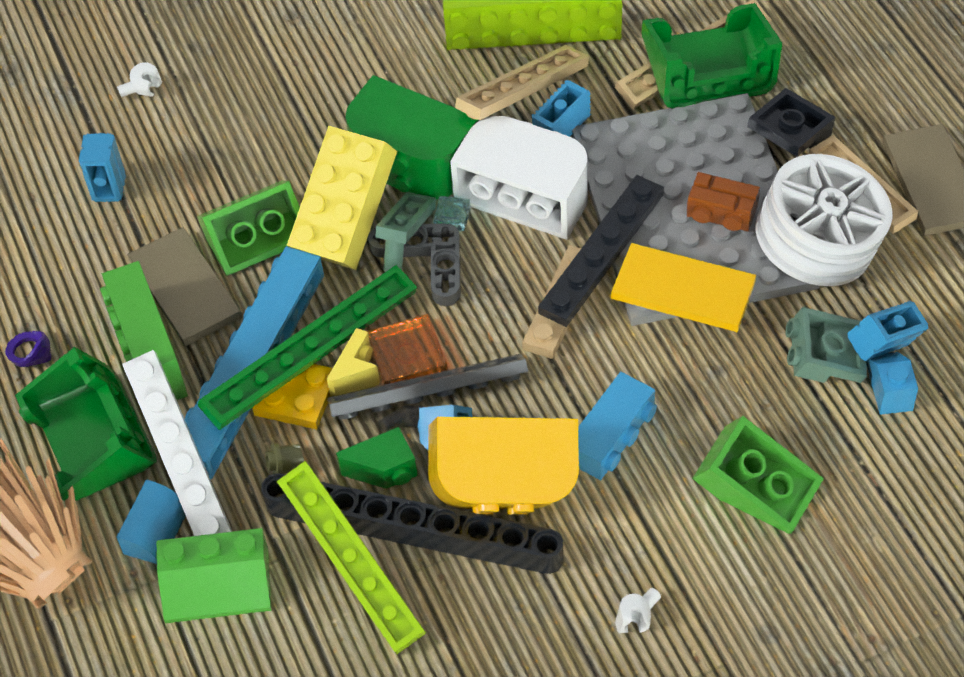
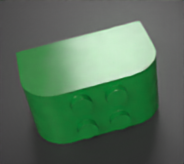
M372 75L346 110L347 130L384 141L397 151L386 184L395 187L403 193L411 192L436 198V200L453 194L450 161L469 130L479 120L468 117L466 113L455 107Z

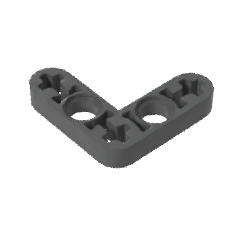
M447 223L422 224L413 236H418L423 240L417 245L404 244L403 257L431 256L432 298L435 303L441 306L453 305L460 299L459 231L454 225ZM374 228L368 235L370 252L376 257L384 258L385 244H380L382 239L375 238L376 228ZM428 237H432V243L428 242ZM443 237H449L448 241L442 242ZM442 260H450L454 263L448 269H441L437 266ZM443 280L449 281L447 293H442Z

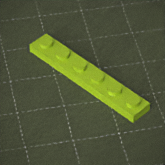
M304 461L279 479L277 483L393 651L399 654L425 635L426 631L310 465Z

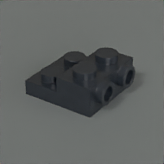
M785 88L749 117L747 127L798 157L808 147L811 149L832 135L836 117Z

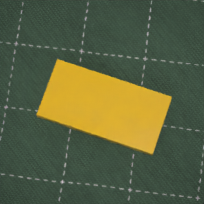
M631 243L611 291V299L738 332L756 282V275Z

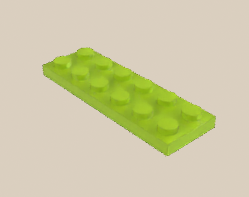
M443 0L447 50L622 39V0Z

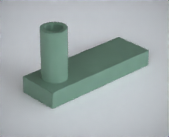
M406 192L376 225L375 238L386 240L383 264L385 272L395 265L402 270L404 244L410 240L435 210L436 198Z

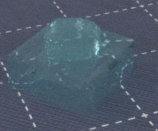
M439 196L433 219L434 224H452L458 231H465L471 209L470 199Z

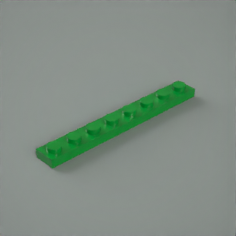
M397 265L393 266L199 399L197 406L221 430L348 341L356 328L364 330L414 295L417 286Z

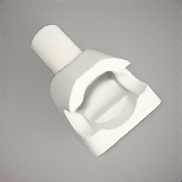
M144 62L132 68L130 82L117 86L121 98L135 92L140 95L153 97L155 94L150 92V87H159L162 84V79L155 66Z
M650 588L643 596L629 594L621 600L615 619L618 633H628L627 624L630 622L637 623L639 633L649 629L651 622L650 609L661 598L660 593L656 589Z

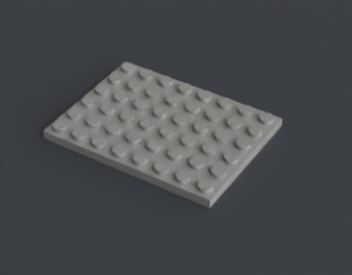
M748 93L704 101L682 108H667L578 125L572 130V138L580 142L587 153L588 189L599 224L636 175L664 186L663 197L612 266L616 279L630 244L634 243L755 274L756 282L748 303L820 289L818 285L802 282L780 270L765 255L758 242L755 230L756 217L778 173V169L766 138L747 127L749 117L755 113ZM698 172L760 187L759 204L749 232L743 230L731 231L723 225L711 222L699 223L693 218L687 217L688 196ZM790 216L795 222L797 218ZM624 302L631 326L678 317Z

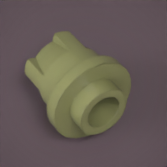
M278 443L271 444L270 451L265 452L267 471H273V474L288 473L304 462L300 444L279 446Z

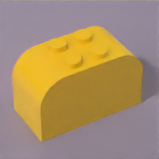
M436 417L428 425L429 482L435 495L451 507L472 509V513L481 515H493L494 512H499V509H507V515H528V513L534 512V509L542 508L561 500L570 493L576 484L579 473L578 419Z

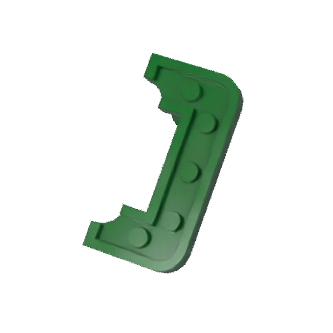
M756 3L744 4L733 8L727 15L725 27L672 35L670 24L663 18L642 21L643 42L660 97L668 108H682L704 101L748 93L749 97L763 95L771 91L776 85L783 43Z
M73 347L15 395L20 406L19 413L24 421L30 425L35 424L43 428L61 468V471H58L55 477L63 501L69 498L68 490L71 486L74 488L75 501H78L142 473L157 462L156 454L116 373L105 363L76 347Z

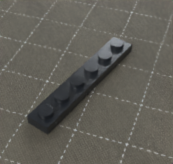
M639 175L634 177L539 304L538 314L565 327L569 325L663 197L664 186Z

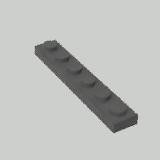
M520 353L327 398L332 417L338 416L339 419H349L358 416V411L371 408L372 412H379L391 408V403L404 401V404H414L423 401V396L436 393L437 397L449 396L456 393V388L469 386V389H479L488 386V381L499 378H501L502 382L517 380L521 378V373L528 372L526 359Z

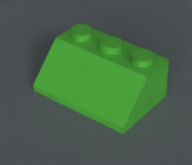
M282 180L200 214L197 218L209 247L223 272L228 276L282 253L287 246L300 206L290 181Z
M263 528L157 541V575L165 623L272 611L269 554Z

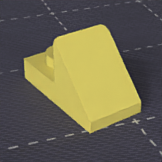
M356 328L327 377L330 397L379 385L378 367L369 363L373 348L370 346L368 332Z

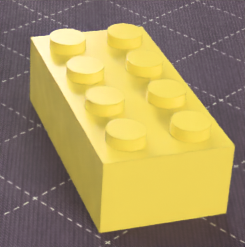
M328 126L287 246L321 256V260L357 270L397 151L384 141Z

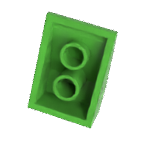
M744 416L739 417L724 427L692 478L719 500L788 534L793 532L824 480L822 476Z

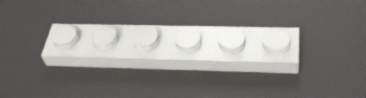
M152 350L123 363L126 375L194 536L233 532L157 353Z

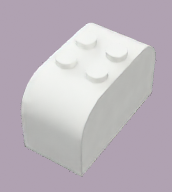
M491 116L482 119L469 130L450 161L455 202L566 240L569 238L587 205V153L583 145L572 137L535 126L529 122H523L507 116Z

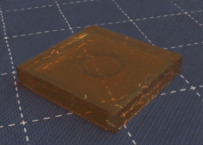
M428 314L366 331L369 335L370 346L373 348L372 354L383 385L448 370L447 362Z

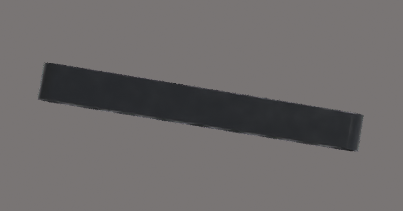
M275 473L265 478L261 490L267 511L277 518L305 523L277 483L286 474ZM321 482L340 509L350 507L349 510L342 511V513L358 535L544 574L557 572L563 565V539L553 529ZM278 494H284V495L281 496V497H274L275 495H278ZM383 514L380 518H373L374 515ZM410 521L417 522L414 525H406V523ZM443 528H450V529H451V530L448 531V532H440V531H439V530H441V529H443ZM476 535H484V536H486V537H484V538H482V539H474V538H473V537L476 536ZM510 542H518V543H520V544L517 545V546H508V545H507V544L510 543ZM545 549L554 550V552L549 554L542 553L541 551Z

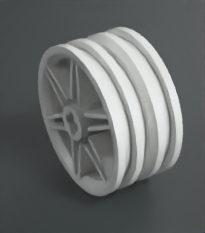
M803 155L788 161L776 174L756 217V236L765 255L786 274L813 285L839 286L856 280L866 271L890 229L892 207L889 197L880 183L860 166L832 155ZM790 216L797 218L796 221L794 222V220Z

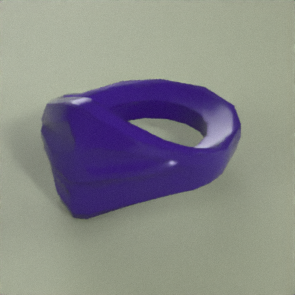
M29 331L16 335L8 342L5 350L8 360L19 367L47 363L52 358L50 341L42 331ZM28 341L36 342L28 356L25 358L15 356L16 348L19 345Z

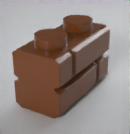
M698 172L688 196L687 217H691L699 223L711 222L723 225L731 231L743 230L749 232L759 204L760 187Z

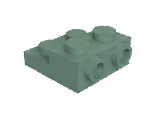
M802 307L794 318L789 319L785 330L786 337L792 338V346L787 355V363L793 366L794 376L823 383L830 376L861 383L867 377L866 361L861 359L854 350L847 334L856 325H859L861 321Z

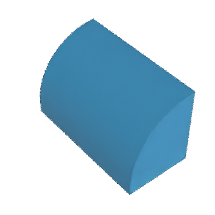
M146 479L117 535V540L124 555L157 564V541L174 539L186 516L176 492L164 485Z

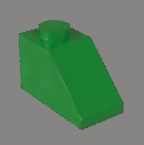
M399 427L336 452L338 467L342 476L388 489L395 485H404L412 478L418 476L415 457Z

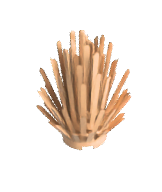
M0 438V447L5 453L6 459L4 463L0 457V592L27 598L36 609H40L47 604L45 599L51 593L60 594L85 571L83 567L91 564L92 560L84 553L82 548L78 507L75 501L73 486L68 490L69 498L65 501L66 507L64 508L49 457L46 461L49 472L45 478L47 488L42 476L38 475L36 479L30 466L26 467V473L32 484L31 487L4 441Z

